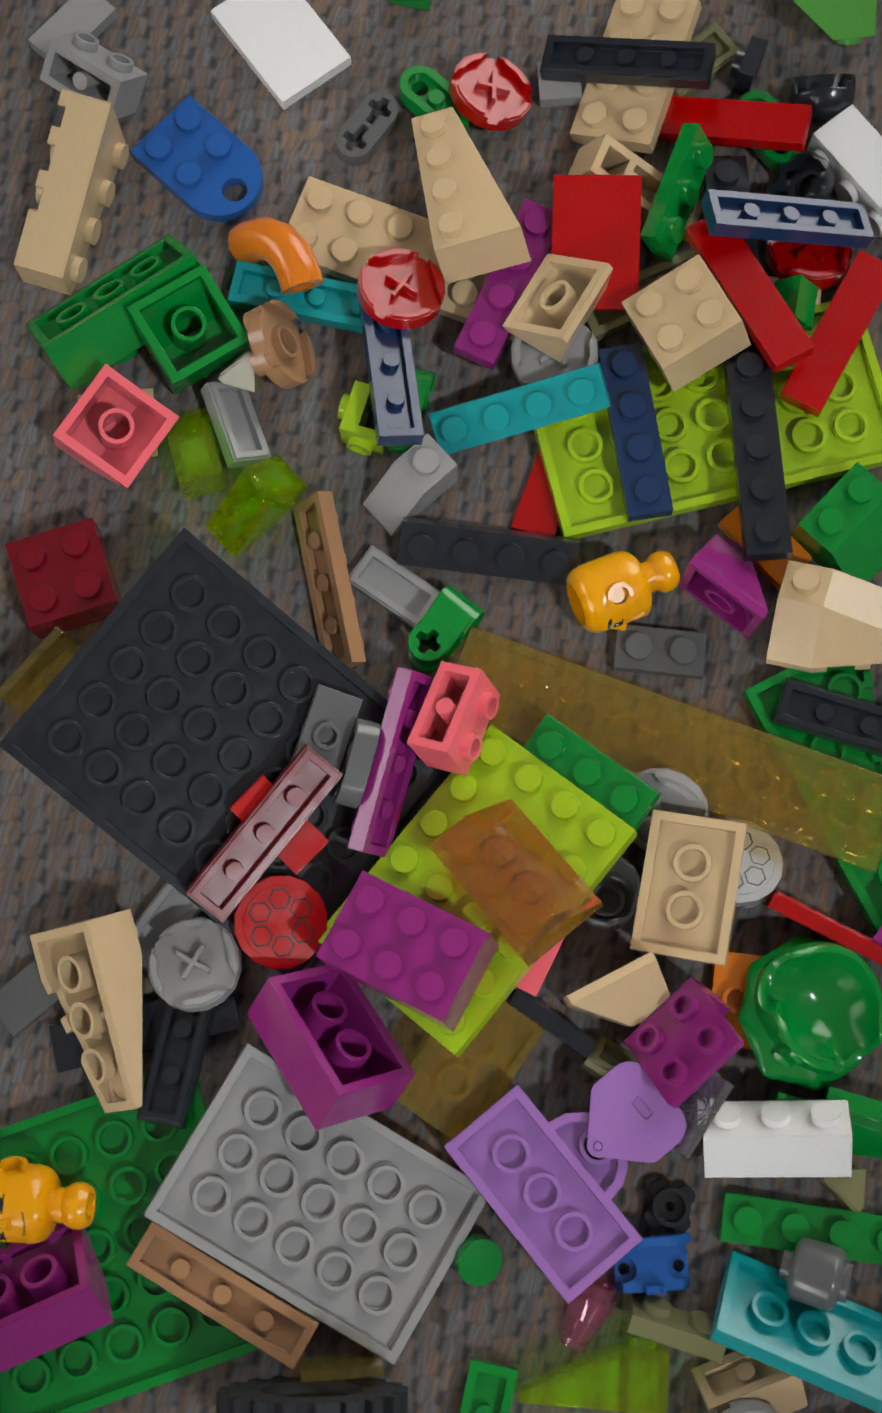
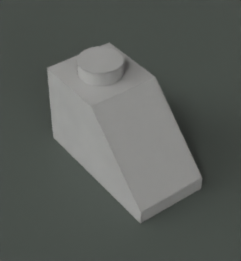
M427 433L423 438L422 445H413L394 461L367 497L363 506L393 537L401 530L403 517L415 518L457 482L458 465Z

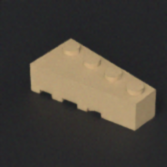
M62 89L58 105L65 110L60 128L51 126L47 141L51 145L50 166L48 170H39L35 184V197L39 206L37 210L33 208L28 210L13 265L23 282L72 295L75 284L82 283L85 278L88 264L85 257L90 244L96 245L99 240L102 226L99 219L104 206L110 207L115 195V183L113 181L117 170H123L127 164L129 145L125 142L111 102Z
M449 107L411 118L433 248L446 284L530 262L531 258L522 228L454 108Z

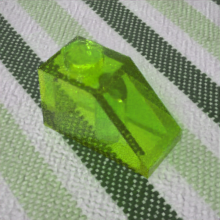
M207 408L178 414L179 420L168 433V442L179 485L186 499L189 500L229 489Z
M279 455L248 465L231 487L206 527L235 558L289 513L307 485Z

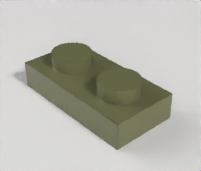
M632 1293L627 1309V1333L718 1363H722L727 1348L709 1340L714 1320L713 1315L700 1310L688 1312L675 1308L670 1302L659 1296L647 1295L642 1297Z

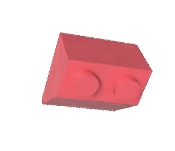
M105 364L53 434L54 444L89 470L128 489L179 420V416Z

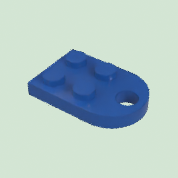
M190 95L130 150L132 159L190 211L205 220L228 222L238 219L252 210L262 194L263 174L257 156ZM232 185H241L247 189V194L240 201L234 202L224 197L225 190Z

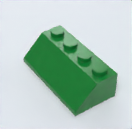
M167 234L25 325L71 391L77 387H87L105 364L108 366L123 364L131 360L137 354V349L144 345L127 311V307L195 269L200 264L192 251L172 235Z

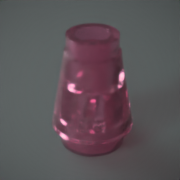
M598 1278L568 1304L563 1333L560 1338L562 1344L580 1353L587 1352L589 1345L593 1342L617 1304L614 1300L617 1291L614 1286Z

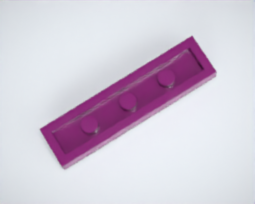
M525 199L516 219L522 228L531 261L489 273L454 344V354L494 370L511 334L503 327V324L547 253L550 254L552 209Z
M397 667L394 681L389 687L388 703L380 726L379 740L357 815L351 825V837L348 844L350 849L385 857L393 842L417 755L407 744V740L434 678L411 669Z

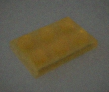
M504 1001L459 1058L427 1033L408 1060L416 1074L397 1101L453 1140L499 1100L546 1030Z

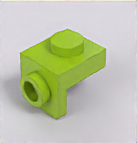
M355 380L351 394H343L338 408L337 418L342 419L339 427L341 442L346 443V447L350 451L360 455L369 456L372 451L383 454L385 446H377L375 430L365 427L372 407L369 384Z

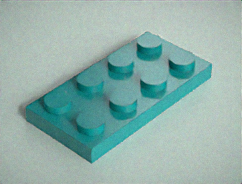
M733 1250L725 1264L709 1340L875 1412L882 1413V1314L846 1299V1303L837 1302L835 1308L830 1311L793 1301L787 1294V1280L778 1278L780 1270Z

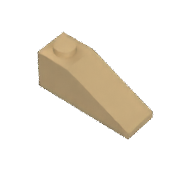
M607 133L579 148L568 175H642L641 225L643 226L664 175ZM699 199L692 207L685 228L696 223L703 209Z

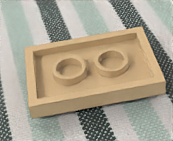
M653 809L630 945L631 950L644 953L652 951L656 955L726 967L748 830L746 823Z

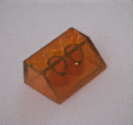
M512 799L464 816L429 845L440 862L528 967L534 964L603 905L599 898Z

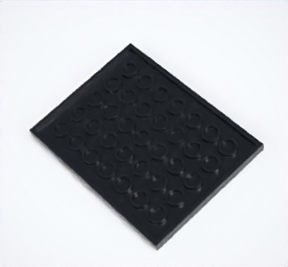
M184 527L0 741V747L236 937L233 932V919L236 908L222 923L185 893L187 887L241 823V820L229 807L261 775H264L273 783L290 763L317 684L363 699L357 717L379 723L380 726L388 700ZM416 755L393 842L451 772L427 767ZM335 786L308 818L329 842L297 875L276 857L258 879L260 880L269 875H290L307 882L321 896L327 911V922L347 899L361 872L365 871L368 873L381 858V856L348 848L351 837V825L357 815L358 808L354 809L333 803ZM312 957L293 968L275 970L281 975L301 971Z

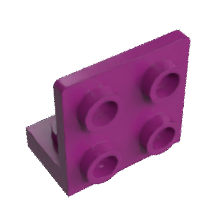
M692 976L624 1040L666 1103L673 1108H678L744 1044L742 1038L724 1016L730 1010L724 1001Z

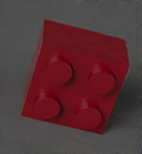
M93 518L5 544L28 627L40 640L105 620L122 600L103 534Z

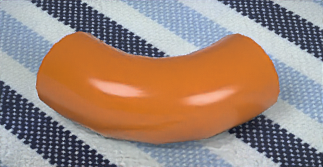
M264 216L241 222L229 232L228 245L233 257L236 260L259 264L263 261L267 262L275 272L282 294L304 292L324 282L321 269L310 245L290 224Z

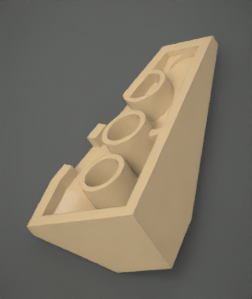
M789 560L777 599L766 663L809 673L827 672V667L854 666V670L870 669L872 664H882V587L832 568Z

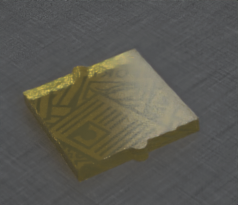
M375 1353L299 1358L297 1362L301 1382L384 1376V1366L379 1356Z

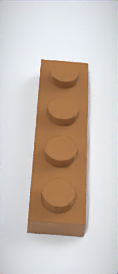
M316 491L294 505L293 511L318 639L324 647L352 669L366 662L364 642L360 633L355 598L350 584L347 558L343 549L333 494L331 491Z
M153 1221L126 1264L291 1369H294L320 1323L268 1289Z

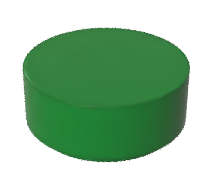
M480 1233L470 1234L459 1246L452 1266L455 1273L467 1284L483 1286L491 1282L498 1275L502 1266V1253L499 1246L486 1235Z

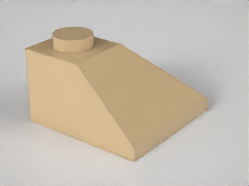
M651 951L563 997L561 1000L566 1008L625 1027H633L638 1023L641 1025L670 997V993L657 959Z

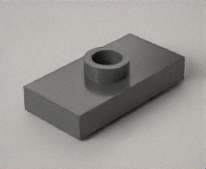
M317 684L292 759L303 745L307 744L339 770L363 699Z

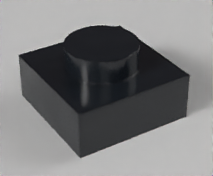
M752 35L747 50L738 49L729 72L730 75L736 76L732 89L733 93L743 96L745 93L750 92L761 65L768 40Z

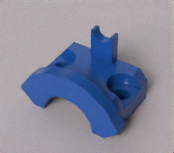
M668 1232L660 1235L641 1236L643 1240L613 1265L616 1293L645 1292L646 1295L667 1294L666 1291L690 1288L686 1243L691 1242L690 1232ZM678 1259L682 1260V1268L674 1270L673 1262ZM621 1263L628 1265V1271L624 1274L618 1272V1266Z

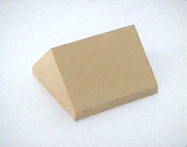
M547 253L503 324V327L509 333L561 363L604 294L613 268L606 262Z

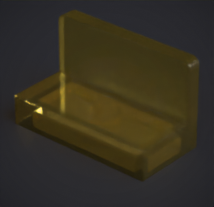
M56 627L0 687V698L19 715L23 716L81 647L72 641L61 628Z

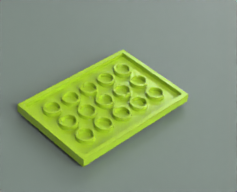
M491 724L482 738L481 753L477 760L472 762L467 776L451 772L391 844L386 856L381 857L368 873L488 932L499 947L454 1032L389 998L387 999L459 1058L637 837L636 830ZM346 900L328 920L327 931L319 939V943L323 944Z

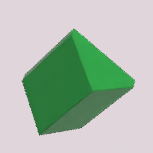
M802 274L775 281L774 286L805 331H811L818 288Z

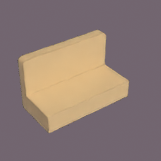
M737 1351L724 1355L722 1363L709 1361L691 1369L709 1413L716 1409L718 1413H721L730 1408L728 1403L739 1399L761 1400L774 1406L779 1413H792L808 1405L802 1379Z

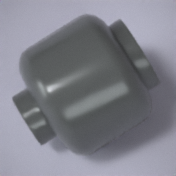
M803 1238L797 1243L795 1251L785 1249L778 1278L787 1280V1294L793 1301L830 1311L835 1308L837 1302L846 1303L854 1264L847 1263V1256L842 1248L814 1239Z

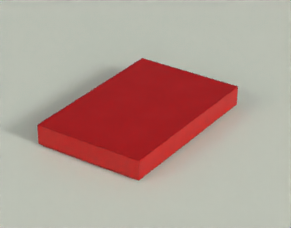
M553 175L551 254L606 262L613 268L607 288L593 311L626 312L621 302L638 292L642 175Z

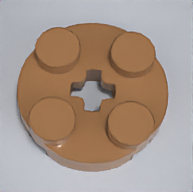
M272 299L244 313L243 322L247 329L252 352L249 354V361L252 369L258 376L263 377L267 375L271 381L281 388L292 389L307 382L306 377L314 373V349L307 331L299 333L292 321L298 318L294 311L285 303Z

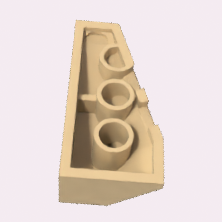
M131 909L30 935L42 984L48 995L56 993L66 1013L60 1021L66 1033L74 1031L84 1052L81 1056V1064L104 1112H118L142 1107V951Z

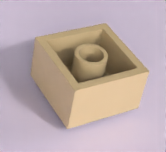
M699 254L621 302L634 329L673 392L751 345L741 317Z

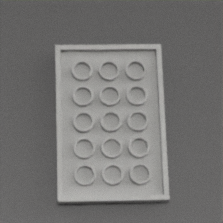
M246 1043L146 1208L144 1216L394 1365L453 1262L459 1246L465 1241L487 1201L464 1173L368 1115L315 1130L274 1059L251 1044Z

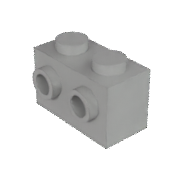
M77 31L74 34L50 40L40 80L59 92L65 89L111 102L116 117L119 119L133 114L137 110L148 74L134 66V61L128 56L111 52L99 45V40L93 35Z

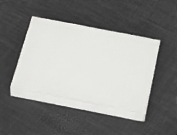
M225 0L210 10L212 19L283 110L352 65L350 55L306 0Z

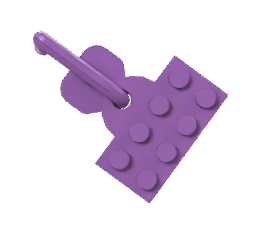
M628 1061L616 1065L593 1085L590 1093L589 1113H565L548 1122L517 1085L445 1145L444 1148L569 1304L643 1240L613 1203L612 1198L624 1183L628 1161L653 1163L661 1159L683 1138L686 1130V1120L679 1107L673 1108L666 1103L641 1065ZM586 1137H587V1142H586V1150H587V1152H588L591 1156L599 1157V1158H603V1159H601V1160H595V1159L590 1158V1157L586 1154V1152H585V1150H584V1141H585V1138H586Z

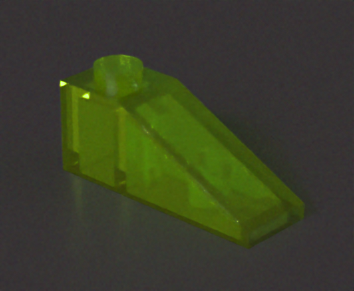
M632 1334L629 1335L628 1343H612L519 1383L517 1387L518 1402L635 1413H667L670 1352L665 1346L658 1345V1342Z

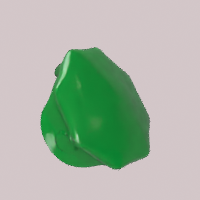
M797 935L749 965L737 1018L763 1076L769 1079L792 1083L813 1091H821L859 1066L863 1058L882 1042V990L871 967L852 950L835 943Z

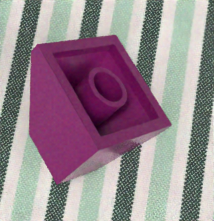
M716 534L690 560L678 586L745 638L749 639L768 614V608L752 561L745 562L743 547L732 539L726 538L724 540Z

